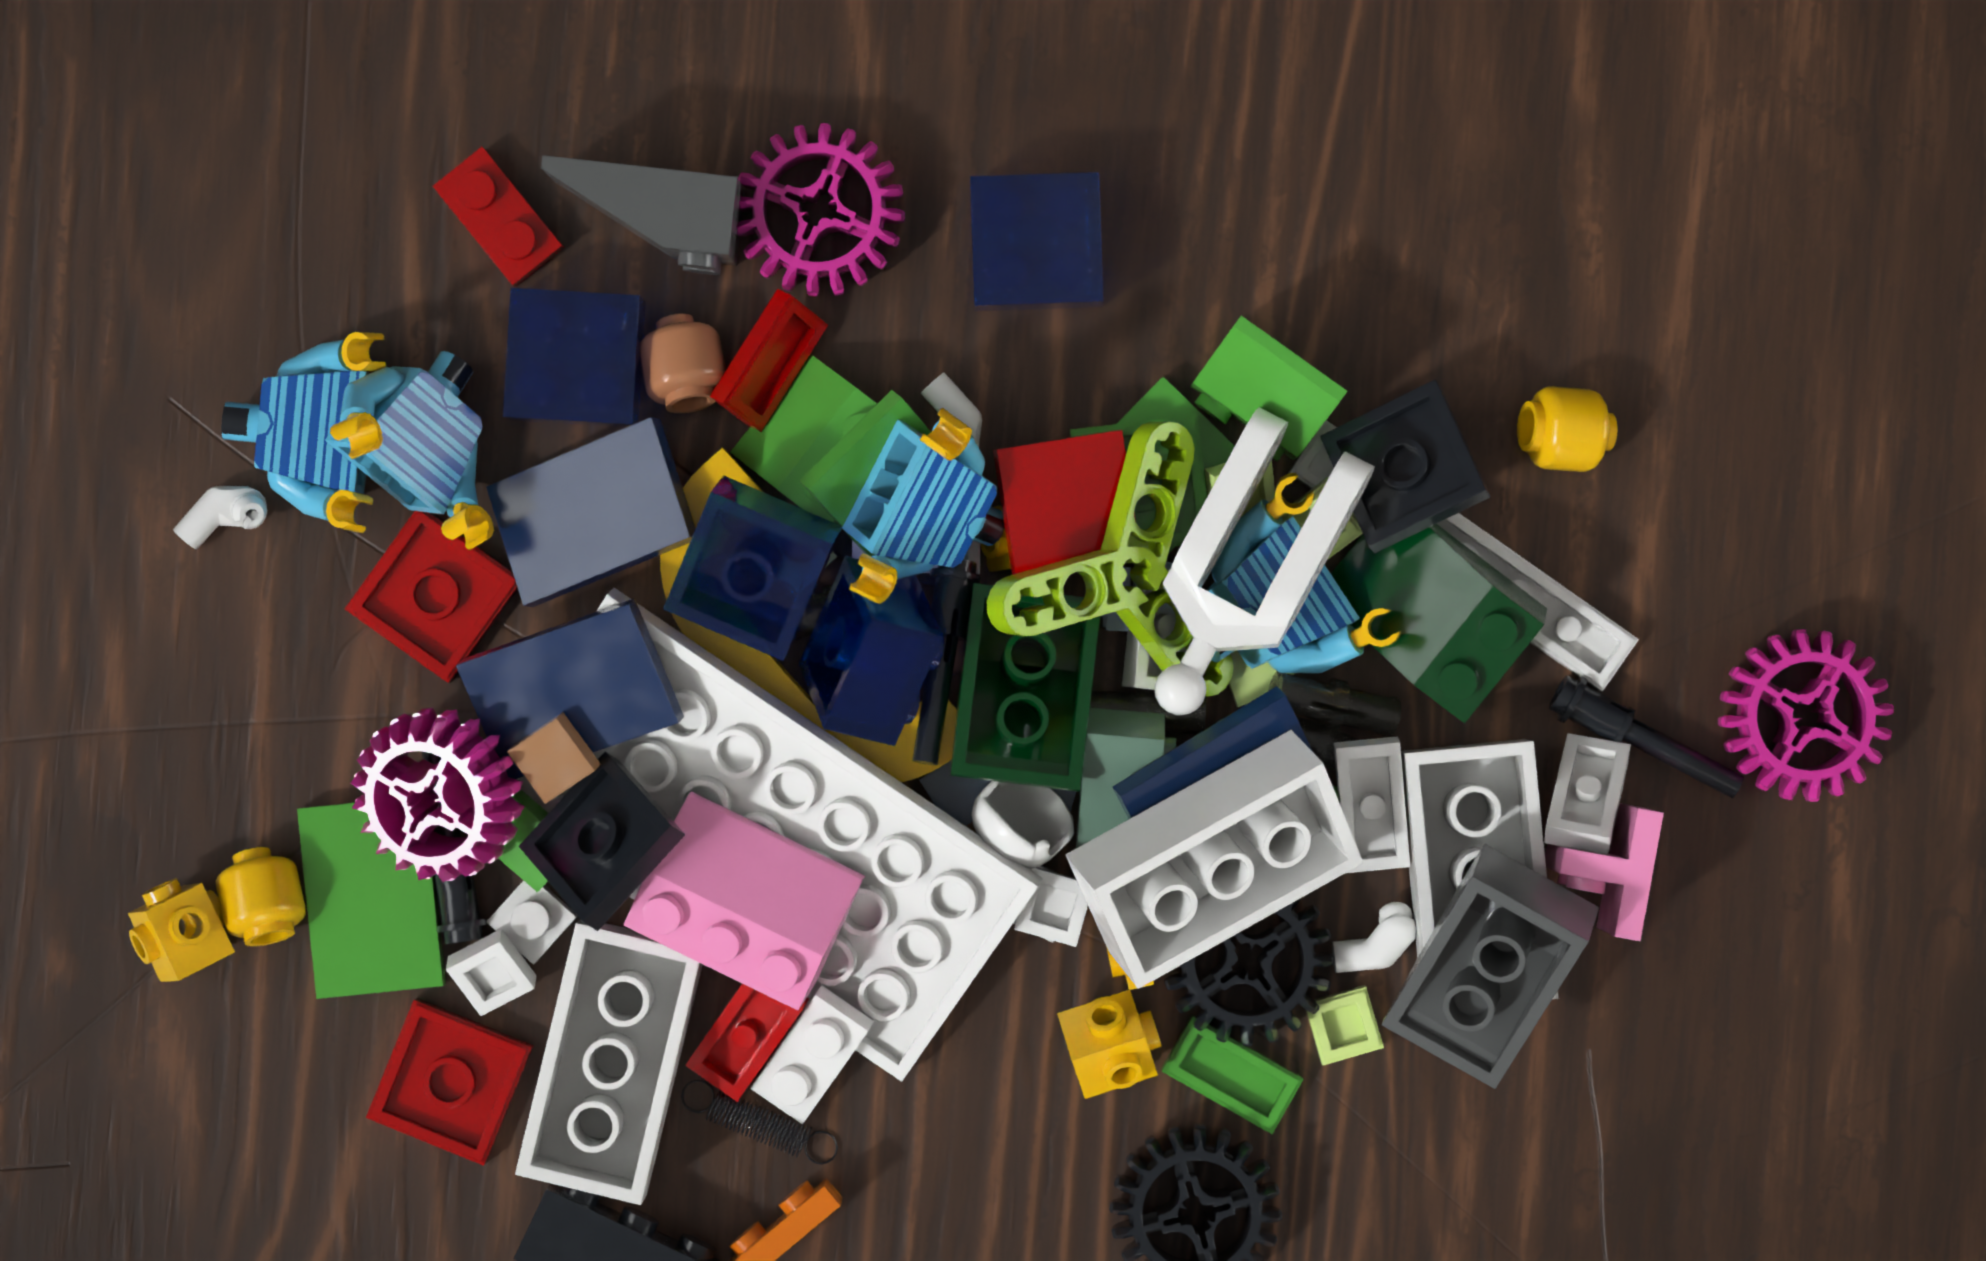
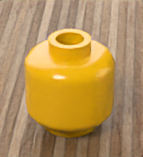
M1548 386L1541 389L1531 401L1523 404L1517 423V438L1521 450L1528 453L1531 461L1536 466L1549 470L1586 472L1595 468L1604 457L1605 451L1613 449L1618 432L1616 417L1613 413H1608L1607 404L1598 392L1581 388Z
M267 847L251 848L233 855L234 865L223 870L216 879V889L226 931L232 936L244 938L245 945L264 946L292 937L295 934L294 926L300 923L306 915L305 902L295 863L285 857L272 856L270 848Z

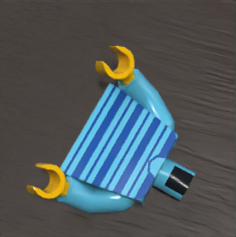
M354 332L349 334L345 340L320 343L281 364L277 377L263 378L260 404L227 401L222 414L221 433L223 440L256 443L255 468L267 471V479L272 490L303 514L329 521L331 525L337 528L357 533H363L366 527L358 525L354 521L353 515L356 506L361 502L373 504V498L364 494L366 474L327 443L325 439L330 433V428L340 422L346 386L350 382L370 374L366 371H377L386 367V362L372 361L369 355L371 344L375 340H384L382 333Z
M441 351L428 372L421 368L392 366L390 368H381L350 382L344 390L340 422L330 428V433L325 441L407 509L436 514H444L447 511L450 518L443 522L441 530L442 534L448 539L454 540L464 534L465 547L468 550H472L491 538L494 532L493 522L486 510L478 506L475 485L477 439L483 427L482 420L479 415L458 398L473 374L472 367L460 357L450 352Z
M941 408L937 413L940 416V420L934 425L932 432L928 435L920 433L907 423L897 419L842 527L843 530L870 553L874 554L872 556L864 553L860 555L858 564L862 566V573L856 582L850 584L849 590L875 603L881 604L890 596L897 579L928 572L935 565L954 568L962 563L973 540L991 546L999 541L1004 532L1005 526L1002 511L991 507L997 495V486L982 475L985 458L972 436V430L944 408Z
M1288 473L1282 476L1277 482L1275 497L1270 502L1264 499L1261 500L1239 519L1211 570L1215 582L1207 591L1254 616L1301 530L1293 516L1284 522L1282 516L1285 513L1292 515L1301 514L1308 510L1313 501L1314 491L1297 504L1287 502L1282 496V490L1298 477L1297 473ZM1324 565L1279 647L1237 651L1246 665L1252 669L1269 663L1279 673L1318 674L1364 653V646L1368 644L1379 647L1392 645L1399 639L1401 631L1385 640L1378 639L1373 635L1371 623L1378 615H1384L1392 611L1386 608L1374 609L1367 613L1361 627L1355 629L1350 624L1360 618ZM1216 651L1211 661L1219 662L1234 651Z

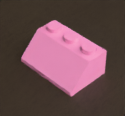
M691 791L674 820L685 836L642 882L623 926L787 1006L799 1010L818 980L865 875Z

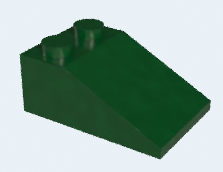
M1434 524L1377 553H1374L1369 548L1364 535L1361 534L1331 572L1332 577L1360 618L1350 624L1355 629L1362 626L1364 617L1370 611L1378 608L1392 610L1384 615L1375 617L1371 623V631L1376 638L1385 640L1401 631L1399 639L1392 645L1384 647L1372 646L1414 686L1464 724L1545 624L1547 608L1438 524Z
M974 583L966 629L967 635L963 645L950 776L1079 792L1081 789L1100 616L1034 636L1005 634L998 631L992 625L987 614V599L994 585ZM1064 594L1066 603L1071 608L1079 606L1084 600V597ZM1021 596L1020 601L1012 605L1013 615L1020 616V611L1030 606L1045 605L1042 596Z

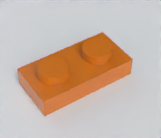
M827 1178L815 1188L806 1180L778 1204L784 1212L782 1216L766 1229L757 1221L729 1245L735 1253L729 1261L777 1260L841 1206L843 1197Z

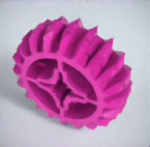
M821 123L818 129V142L809 143L805 127L798 125L794 127V136L798 146L788 150L783 138L779 134H775L770 138L773 149L779 155L771 162L762 152L757 150L751 155L754 164L764 171L760 178L750 173H740L738 179L742 186L753 190L754 195L753 198L742 196L740 198V211L752 212V219L738 222L737 235L748 236L757 234L758 239L748 244L743 252L749 260L755 259L765 252L770 255L760 269L763 277L769 279L775 275L781 266L787 269L782 280V288L788 292L793 291L799 275L808 277L806 284L808 296L817 297L820 291V278L830 277V286L833 293L841 295L844 293V284L840 275L845 272L851 271L855 282L859 286H863L868 282L864 270L860 267V264L865 259H868L874 267L880 270L885 268L887 265L886 259L875 250L878 242L887 247H898L900 238L893 232L884 230L885 223L900 224L905 222V212L903 210L886 208V202L897 200L904 195L903 188L900 184L881 186L880 182L894 172V166L891 161L882 162L874 168L868 165L878 151V147L874 142H868L858 154H855L851 151L856 141V132L854 130L846 129L842 134L839 145L831 144L832 131L830 124ZM811 160H829L826 169L822 170L818 180L809 187L798 188L788 184L785 186L777 183L785 172L800 163ZM847 167L860 176L870 191L872 197L871 221L857 216L856 212L849 210L840 202L839 195L843 185L842 179ZM831 182L828 190L830 198H832L828 203L830 209H837L838 217L848 222L837 218L832 220L821 218L818 225L813 226L807 239L810 227L805 221L810 216L808 212H802L800 203L790 198L802 203L806 201L817 203L821 195H825ZM768 200L781 205L782 208L792 212L798 218L799 225L795 236L796 242L791 254L784 251L770 234L767 223ZM838 232L862 238L855 248L839 258L823 262L809 261L812 252L816 250L821 239L830 233Z
M1795 629L1792 631L1790 638L1791 650L1788 649L1780 635H1771L1767 638V646L1771 658L1768 659L1761 650L1754 647L1749 648L1745 652L1747 660L1755 668L1753 673L1740 667H1732L1729 676L1744 686L1741 693L1721 691L1720 700L1725 703L1737 704V714L1720 716L1718 718V725L1726 728L1738 727L1740 735L1729 738L1723 743L1726 752L1731 753L1745 748L1748 750L1749 753L1736 766V769L1741 774H1748L1762 766L1756 779L1755 785L1757 788L1767 791L1780 777L1778 789L1780 798L1792 800L1801 782L1805 800L1817 802L1821 795V781L1824 782L1826 789L1832 796H1840L1845 792L1844 783L1840 775L1842 772L1850 780L1860 784L1866 780V775L1857 761L1862 758L1873 764L1881 762L1883 756L1879 751L1870 747L1869 744L1872 738L1877 740L1891 739L1892 731L1884 727H1875L1876 715L1888 716L1893 714L1894 706L1889 703H1874L1873 695L1884 692L1888 688V683L1884 678L1872 679L1868 682L1864 680L1863 677L1876 664L1872 657H1863L1852 665L1849 664L1856 649L1854 642L1844 640L1832 654L1833 637L1831 632L1819 631L1811 649L1806 630ZM1813 662L1824 666L1816 679L1811 678L1808 684L1796 693L1790 692L1786 688H1779L1769 682L1780 671L1797 663ZM1839 680L1844 683L1852 700L1854 717L1851 731L1848 730L1849 727L1837 719L1833 709V702L1839 691V688L1836 686ZM1760 699L1764 701L1763 704L1775 712L1778 718L1779 728L1773 739L1776 745L1772 752L1769 751L1763 742L1758 728L1757 710ZM1784 702L1810 705L1814 702L1817 709L1811 712L1818 713L1817 722L1828 729L1801 726L1797 729L1794 722L1800 718H1793L1794 709ZM1815 738H1820L1841 748L1831 759L1814 767L1798 769L1787 765L1795 752L1801 753L1806 744Z
M433 707L421 709L413 715L411 713L408 715L402 714L392 720L389 727L385 726L375 732L372 739L369 740L371 746L364 749L357 759L363 769L355 774L351 784L364 794L355 800L352 809L366 812L369 820L363 824L360 833L376 832L381 842L378 844L375 854H386L390 850L396 854L395 871L406 870L414 864L418 880L430 879L435 874H438L442 882L453 881L461 874L465 877L475 875L485 867L484 864H491L503 854L504 845L510 842L519 830L512 821L521 816L525 806L512 798V796L521 790L524 781L508 777L506 770L513 765V760L510 756L500 758L494 750L498 745L500 735H490L485 739L479 736L480 719H469L461 725L457 709L446 710L437 715ZM411 751H424L442 758L435 765L424 759L417 762L407 755ZM438 825L446 827L451 831L459 828L469 835L463 838L447 837L434 832V829Z

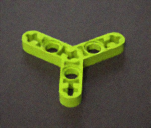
M1151 421L1142 424L1133 433L1101 550L1010 575L996 582L990 590L987 599V614L990 622L998 631L1009 635L1034 636L1116 612L1162 671L1171 665L1180 664L1186 652L1178 650L1184 647L1187 650L1193 637L1164 589L1163 582L1168 574L1165 565L1194 460L1195 447L1193 438L1185 427L1174 422ZM1157 441H1161V445L1169 449L1167 460H1162V456L1154 452ZM1146 475H1152L1151 479H1162V485L1145 484ZM1143 495L1151 497L1156 508L1153 524L1146 530L1139 528L1134 517L1137 501ZM1125 563L1134 564L1129 575L1137 587L1123 586L1122 583L1127 577V572L1123 568ZM1077 572L1084 579L1086 593L1080 605L1071 608L1064 598V585L1067 578ZM1142 590H1152V592L1145 595ZM1021 596H1042L1045 605H1034L1024 608L1020 611V616H1014L1012 612V605L1017 604ZM1167 603L1172 607L1176 621L1171 634L1162 639L1155 630L1154 618L1159 607ZM1231 654L1219 662L1210 661L1204 676L1206 683L1205 696L1218 695L1226 689L1234 669Z

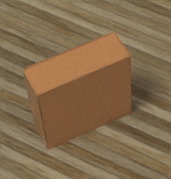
M564 712L514 744L507 751L545 804L593 773L601 765Z

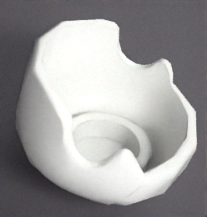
M991 781L974 801L972 819L976 833L981 836L986 844L1005 859L1025 867L1035 868L1050 861L1074 835L1073 816L1063 799L1051 788Z

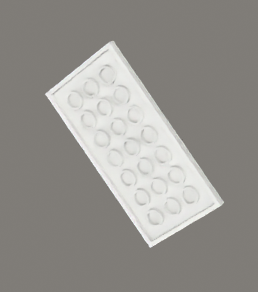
M613 588L606 595L597 611L631 599L616 588ZM637 603L684 714V718L675 725L593 752V754L598 759L606 751L618 759L673 821L687 796L692 791L865 875L818 980L807 996L809 1001L802 1012L821 985H823L868 1016L874 1023L856 1048V1051L902 1082L1035 893L1043 878L1024 865L1005 859L986 844L977 833ZM525 776L518 778V780L524 781L521 789L548 813L572 788L570 787L545 804ZM641 884L629 896L633 900H635V897L639 891Z

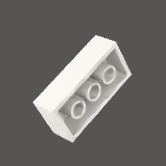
M1292 730L1065 854L1109 953L1138 989L1364 863L1323 762Z
M1518 739L1401 751L1410 856L1409 876L1413 917L1416 921L1417 959L1456 889L1484 844L1491 846L1547 878L1534 741ZM1558 991L1553 997V999H1559Z
M581 920L575 924L515 1175L629 1203L642 1204L648 1193L703 964L632 929L605 923L596 931Z

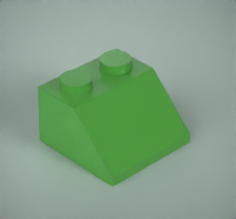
M1242 315L1190 386L1200 394L1194 403L1224 425L1232 416L1246 426L1258 407L1287 421V429L1272 458L1276 462H1278L1283 453L1292 460L1298 458L1347 393V390Z
M810 354L762 432L749 427L730 453L823 526L832 530L836 525V521L799 480L877 403Z

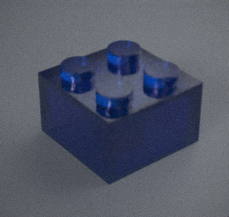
M1099 172L970 176L975 311L1102 307L1103 271Z
M511 288L503 417L513 421L628 427L638 423L642 376L639 347L641 340L644 338L646 301L640 295Z
M723 475L710 492L663 609L784 661L796 640L843 526Z
M845 556L800 659L799 666L823 729L895 746L904 724H910L917 714L920 703V689L928 671L934 670L940 663L944 651V636L916 575L897 579L890 596L883 603L878 604L849 590L850 584L856 582L860 577L862 566L858 564L859 559Z

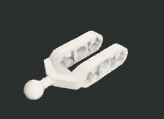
M1260 407L1255 410L1187 533L1173 565L1163 582L1164 589L1193 637L1180 664L1171 665L1164 669L1157 677L1154 687L1155 697L1163 709L1175 715H1185L1199 708L1206 695V683L1203 674L1216 651L1279 647L1365 491L1375 466L1348 452L1342 454L1254 616L1203 589L1202 586L1276 453L1288 426L1287 421Z

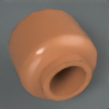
M689 314L669 315L656 322V330L648 333L639 345V358L646 393L653 401L665 405L666 410L672 413L696 412L715 403V400L709 396L727 369L719 333L712 326L701 322H694L693 316Z

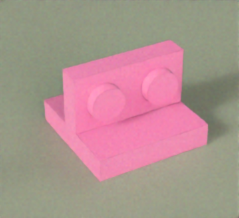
M1619 803L1611 849L1608 855L1547 844L1545 863L1546 868L1559 873L1557 883L1564 884L1568 888L1602 894L1596 928L1614 937L1641 941L1664 813Z

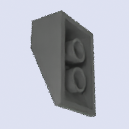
M542 155L541 169L554 182L668 256L678 259V265L683 266V271L721 275L722 264L737 266L740 236L737 235L738 222L742 221L739 201L741 196L744 197L745 189L738 177Z
M1484 844L1448 903L1381 1025L1496 1089L1588 944L1599 907L1491 846Z

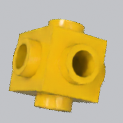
M177 878L166 881L144 892L142 897L146 904L128 913L134 928L129 930L131 943L137 955L145 964L152 963L160 982L180 981L235 952L223 928L224 921L219 898L212 890L206 891L202 883L180 886Z
M1130 990L1111 996L1100 997L1090 1003L1057 1013L1085 1099L1115 1089L1128 1088L1137 1082L1158 1076L1150 1051L1162 1047L1151 1011L1138 1014Z

